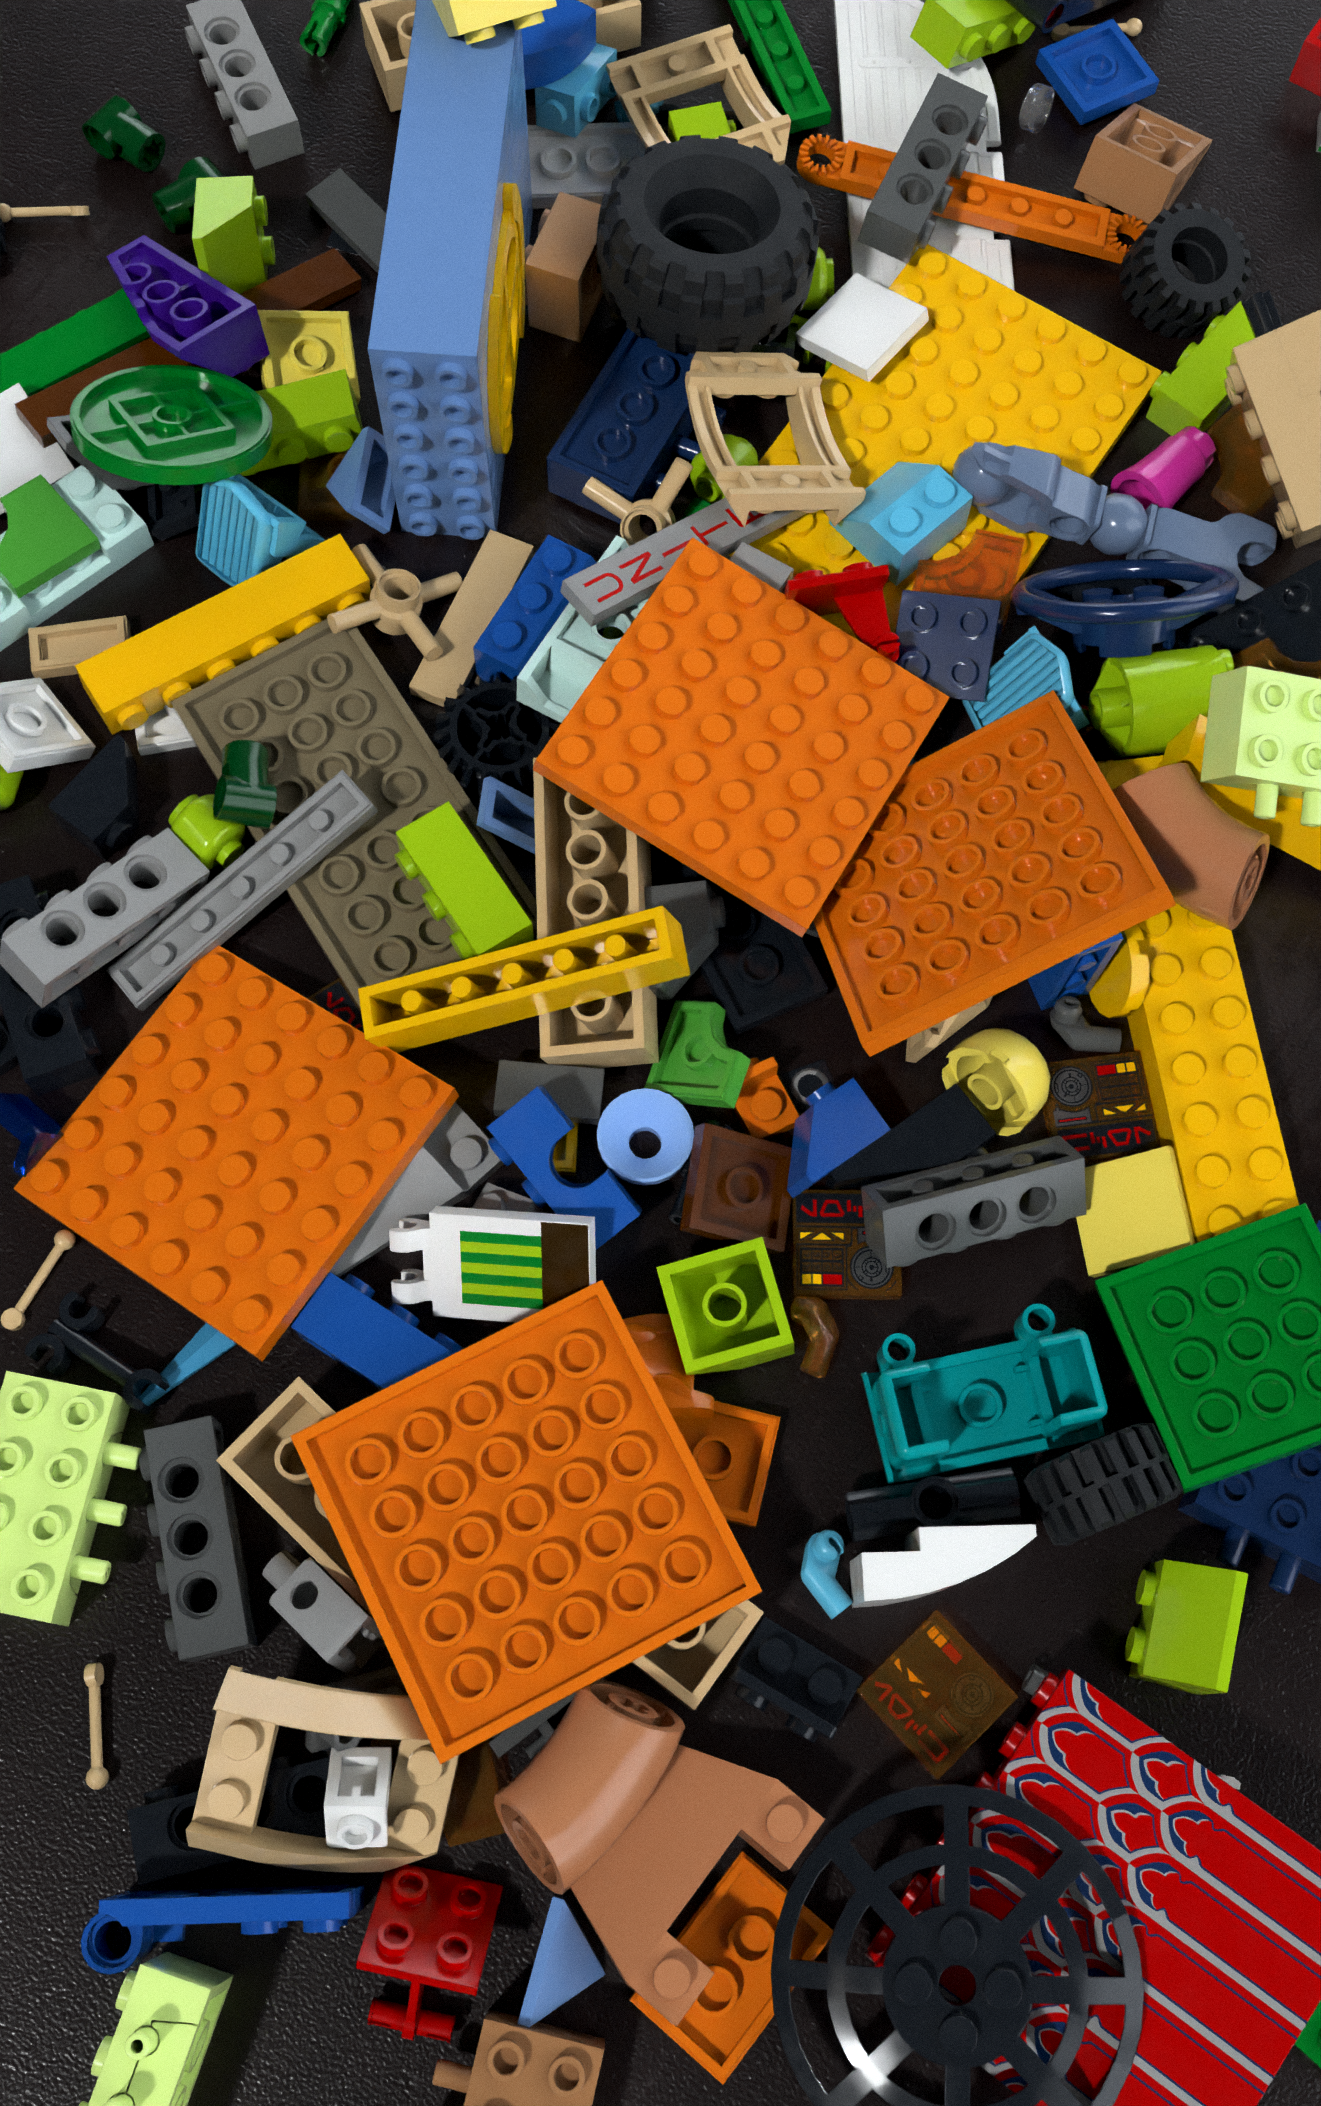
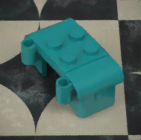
M1032 1304L1015 1320L1014 1333L1016 1341L913 1363L916 1348L912 1339L902 1333L888 1336L877 1352V1363L880 1372L861 1373L888 1484L985 1465L1103 1437L1105 1432L1101 1418L1106 1415L1108 1406L1087 1334L1082 1330L1075 1329V1327L1053 1334L1055 1316L1052 1310L1043 1304ZM1028 1318L1035 1319L1040 1324L1041 1331L1032 1329L1028 1324ZM896 1347L900 1349L904 1355V1360L897 1361L891 1358L888 1348Z

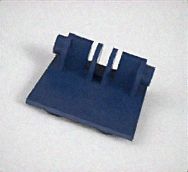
M903 590L896 627V634L899 636L897 642H900L899 657L896 664L950 698L985 703L995 639L1000 640L1002 635L1003 620L999 619L1002 601Z

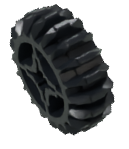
M497 671L493 678L494 682L487 684L477 675L474 681V689L471 690L460 684L457 689L458 699L446 697L443 704L445 713L437 714L435 720L438 731H435L433 735L434 746L437 748L440 758H443L447 764L446 769L455 776L458 782L460 781V785L466 795L478 788L479 799H481L483 780L489 776L528 795L527 787L531 786L534 788L533 758L539 756L561 723L516 700L517 675L508 683L503 681L502 675ZM527 720L532 722L541 734L537 746L529 742L528 735L524 733V724ZM466 731L473 734L474 741L478 743V752L474 757L470 756L461 745Z

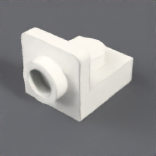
M352 1747L339 1752L331 1748L324 1799L325 1832L328 1847L362 1849L365 1847L387 1846L389 1834L387 1812L392 1772V1747Z

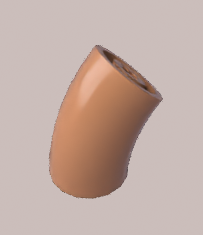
M1176 763L1151 770L1113 789L1114 795L1167 884L1175 903L1202 919L1228 930L1235 929L1244 918L1260 884L1269 854V835L1248 826L1221 808L1207 794L1196 779L1189 764Z
M602 1679L580 1689L575 1693L561 1722L542 1749L511 1782L495 1794L494 1805L506 1834L530 1870L554 1893L562 1895L615 1844L646 1803L671 1761L685 1730L683 1720L673 1710L658 1700L638 1690Z

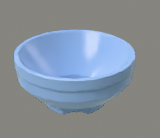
M643 1088L621 1094L610 1102L598 1122V1150L604 1163L616 1176L632 1184L646 1186L669 1180L686 1164L692 1151L694 1130L687 1110L677 1099L660 1090ZM641 1131L654 1133L661 1142L660 1151L655 1156L647 1159L635 1156L629 1147V1142L635 1134Z

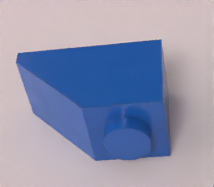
M854 1077L837 1089L830 1081L805 1099L810 1108L795 1120L787 1184V1191L792 1198L804 1192L891 1130Z

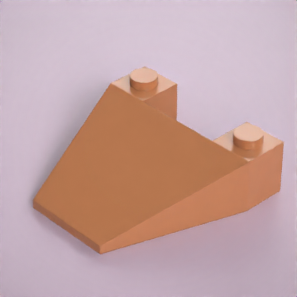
M678 1744L657 1786L635 1819L604 1856L570 1889L624 1982L672 2025L677 2027L715 1973L667 1932L669 1927L737 1834L783 1872L792 1867L825 1821V1818L778 1779Z

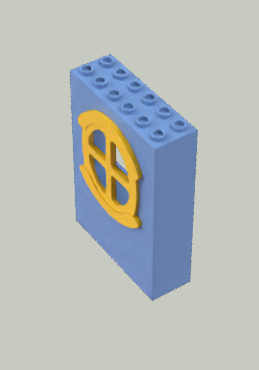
M416 0L368 342V355L401 531L412 532L418 536L440 534L477 540L486 538L490 529L497 532L505 455L510 450L513 436L511 411L519 338L524 337L525 249L530 243L533 207L522 29L515 30L513 21H506L493 25L496 33L495 37L466 45L464 34L454 37L448 36L432 0Z

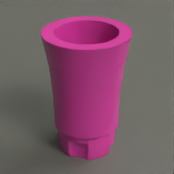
M1195 426L1185 427L1175 435L1168 437L1139 462L1118 473L1111 482V494L1131 495L1143 505L1145 510L1151 503L1158 505V508L1172 509L1187 490L1204 475L1205 470L1214 461L1213 454L1216 448L1213 440L1207 433L1198 430Z

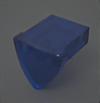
M0 1093V1124L21 1141L15 1158L14 1172L21 1178L23 1176L26 1177L49 1149L64 1135L60 1131L63 1126L58 1124L25 1095Z

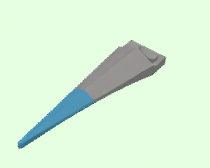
M456 1102L329 1272L337 1277L342 1276L389 1246V1229L399 1228V1220L401 1218H417L429 1221V1212L435 1206L452 1207L472 1194L504 1165L489 1146L488 1141L490 1139ZM205 1323L160 1373L161 1376L167 1379L170 1385L167 1391L155 1384H150L140 1395L141 1401L149 1406L237 1344Z

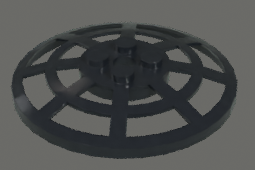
M953 1783L919 1785L893 1792L853 1811L826 1833L804 1860L786 1894L774 1936L771 1963L773 2010L785 2054L800 2086L814 2106H855L872 2090L893 2106H970V2068L987 2064L1001 2055L1028 2084L1018 2092L1000 2101L981 2106H1035L1041 2100L1048 2106H1083L1060 2080L1069 2070L1080 2048L1088 2019L1089 2005H1125L1124 2027L1115 2061L1100 2092L1089 2106L1114 2105L1132 2068L1142 2029L1144 1986L1140 1951L1128 1912L1111 1879L1089 1850L1055 1819L1023 1800L989 1788ZM943 1805V1845H930L908 1851L884 1863L874 1872L850 1844V1841L864 1829L891 1815L923 1806ZM968 1806L989 1809L1019 1820L1049 1838L1063 1853L1044 1875L1038 1879L1029 1870L1006 1856L981 1847L969 1846ZM832 1860L857 1890L849 1898L836 1923L828 1950L827 1962L790 1959L793 1935L802 1906L818 1875ZM944 1865L945 1902L925 1907L912 1915L888 1888L895 1881L914 1871ZM969 1866L1000 1875L1018 1886L1026 1894L1000 1920L987 1910L970 1904ZM1082 1872L1096 1889L1112 1921L1122 1953L1124 1976H1088L1087 1963L1079 1936L1067 1912L1058 1901L1061 1895ZM871 1906L894 1932L884 1956L883 1966L846 1964L853 1933L862 1915ZM1044 1914L1050 1920L1062 1944L1069 1976L1032 1975L1028 1958L1019 1943ZM954 1965L967 1968L975 1979V1987L972 1994L961 2002L948 2000L939 1990L941 1974L945 1969ZM790 1986L827 1990L828 2007L835 2033L846 2057L854 2067L828 2093L815 2076L800 2044L791 2009ZM846 1992L883 1995L887 2013L895 2030L869 2055L863 2048L852 2025L846 2002ZM1032 2004H1069V2014L1063 2036L1052 2058L1045 2064L1020 2037L1029 2020ZM913 2050L927 2060L945 2066L944 2105L935 2104L912 2095L895 2084L887 2075Z

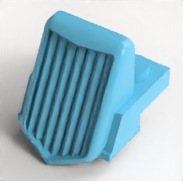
M240 474L203 484L195 554L204 566L231 587L281 563L283 557L289 559L323 542L324 538L307 527L306 521Z
M1035 625L1029 628L1028 632L1003 652L1005 656L990 668L985 703L962 700L976 731L1052 690L1055 691L1077 731L1090 724L1074 695L1067 656L1061 649L1043 637Z

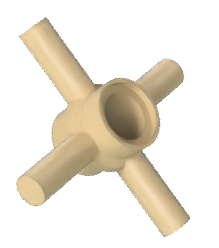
M676 457L652 499L645 498L631 503L593 476L585 484L582 493L622 520L620 524L621 538L625 539L628 545L631 546L649 537L640 527L639 519L641 515H647L653 519L657 532L676 523L674 513L670 507L692 471L693 466L686 460Z
M365 544L355 546L352 549V553L369 577L373 589L371 590L369 601L328 614L327 621L331 631L338 633L372 621L376 628L386 634L403 635L407 633L427 661L436 660L442 654L443 649L419 616L423 603L458 592L463 582L459 573L452 572L420 583L418 578L407 570L394 568L385 571Z

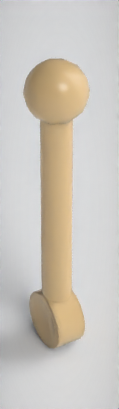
M1131 18L1127 23H1117L1121 30L1129 36L1134 37L1142 30V22L1138 18ZM1063 23L1052 30L1051 37L1054 41L1058 42L1096 25L1069 27L1068 24Z
M0 203V218L2 222H8L12 217L90 215L89 206L10 208L9 205Z
M64 1229L55 1234V1246L16 1306L2 1313L1 1323L6 1329L17 1331L24 1326L25 1310L64 1250H69L74 1246L76 1239L72 1231Z
M100 1662L89 1663L84 1669V1681L86 1686L89 1687L91 1769L87 1772L85 1780L86 1784L93 1790L102 1789L109 1781V1773L103 1767L100 1686L104 1682L105 1674L103 1665Z

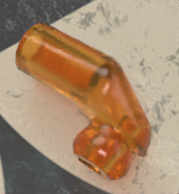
M800 1296L792 1302L789 1310L791 1320L798 1326H803L810 1340L800 1370L814 1377L825 1378L839 1339V1330L826 1302L816 1296L809 1298Z

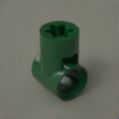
M114 95L82 126L85 138L90 145L107 159H113L116 155H119L141 171L150 172L159 165L164 156L166 144L163 135L144 124L133 106L118 95Z
M206 157L191 159L181 169L178 180L152 194L154 205L161 219L172 233H176L193 223L196 178L224 177L213 162Z
M236 740L223 747L222 775L218 780L213 800L214 820L261 829H268L270 827L276 808L277 790L274 784L267 783L268 751L261 743L252 740Z

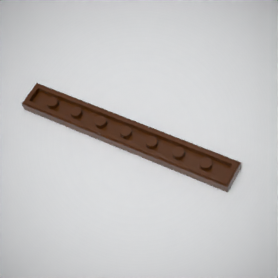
M333 248L240 295L256 304L257 310L320 311L360 291L361 277L342 255ZM149 338L16 403V413L41 446L46 448L58 442L47 427V417L70 415L73 400L93 381L116 371L139 366L184 365L198 368L204 367L179 359Z

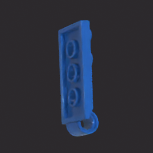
M364 1884L126 1891L99 1900L98 1913L90 1919L82 1933L81 1952L90 1968L98 1973L111 1975L120 1973L143 1961L150 1953L154 1942L184 1941L186 1924L241 1923V1934L244 1935L278 1933L279 1928L288 1927V1921H303V1932L306 1933L340 1931V1926L348 1925V1919L364 1909ZM114 1921L120 1922L122 1926H127L131 1934V1945L124 1956L113 1953L107 1945V1931Z

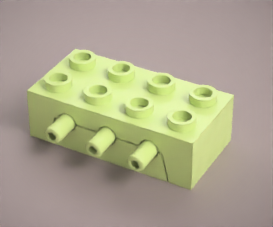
M1244 666L1213 675L1200 782L1256 791L1254 817L1259 819H1274L1276 817L1278 795L1303 799L1300 824L1308 827H1320L1321 679L1253 666Z
M6 1371L0 1390V1613L69 1627L77 1599L76 1594L79 1592L81 1581L84 1580L98 1584H105L108 1581L111 1563L88 1556L97 1524L103 1523L120 1527L126 1518L127 1506L125 1504L104 1500L113 1467L131 1470L138 1469L140 1466L139 1455L142 1451L139 1447L120 1444L123 1434L119 1432L124 1431L130 1406L118 1394Z
M165 1952L140 1964L138 1972L130 1970L123 1981L115 2004L116 2009L123 2011L114 2036L106 2035L91 2067V2075L98 2077L89 2103L82 2101L79 2106H187L234 1975L170 1952Z

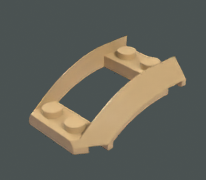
M730 24L606 64V71L626 115L645 148L664 140L667 143H671L658 123L650 104L719 82L729 104L744 129L723 135V137L737 139L739 144L751 148L755 145L772 154L773 161L777 164L782 165L785 163L791 119L788 114L782 116L764 93L745 55L740 54L733 39L734 31Z
M696 351L690 370L686 371L685 376L687 399L695 434L703 458L712 476L744 528L749 511L769 514L774 511L800 510L805 513H815L819 510H824L833 526H836L864 501L866 491L863 487H854L849 480L852 470L843 458L830 430L821 396L820 385L822 377L819 373L798 372L799 362L785 353ZM712 395L719 398H731L734 395H756L766 399L775 398L777 395H785L791 432L800 465L737 466L720 430Z
M231 1665L228 1668L213 1710H216L214 1725L193 1818L186 1828L188 1846L268 1865L325 1872H386L438 1853L460 1755L443 1764L439 1763L409 1695L345 1690L280 1676L274 1680L242 1672L243 1668ZM279 1725L340 1736L401 1740L389 1792L387 1812L389 1834L387 1846L365 1847L362 1849L331 1848L327 1846L326 1838L288 1833L257 1826Z

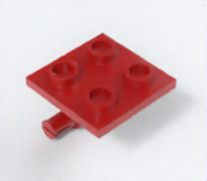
M858 562L846 566L842 570L843 572L823 575L821 570H808L795 575L793 580L787 581L784 591L786 600L793 599L818 616L841 613L860 642L896 663L899 657L900 642H897L899 636L890 630L883 588L890 575L888 565L873 567L871 562Z
M409 1864L384 1873L358 1955L356 1969L411 1981L408 2006L374 1997L367 2025L372 2024L402 2031L401 2038L414 2041L415 2035L446 2041L450 2044L456 2015L451 2016L422 2009L421 2001L424 1985L473 1996L477 1995L502 1895V1885Z

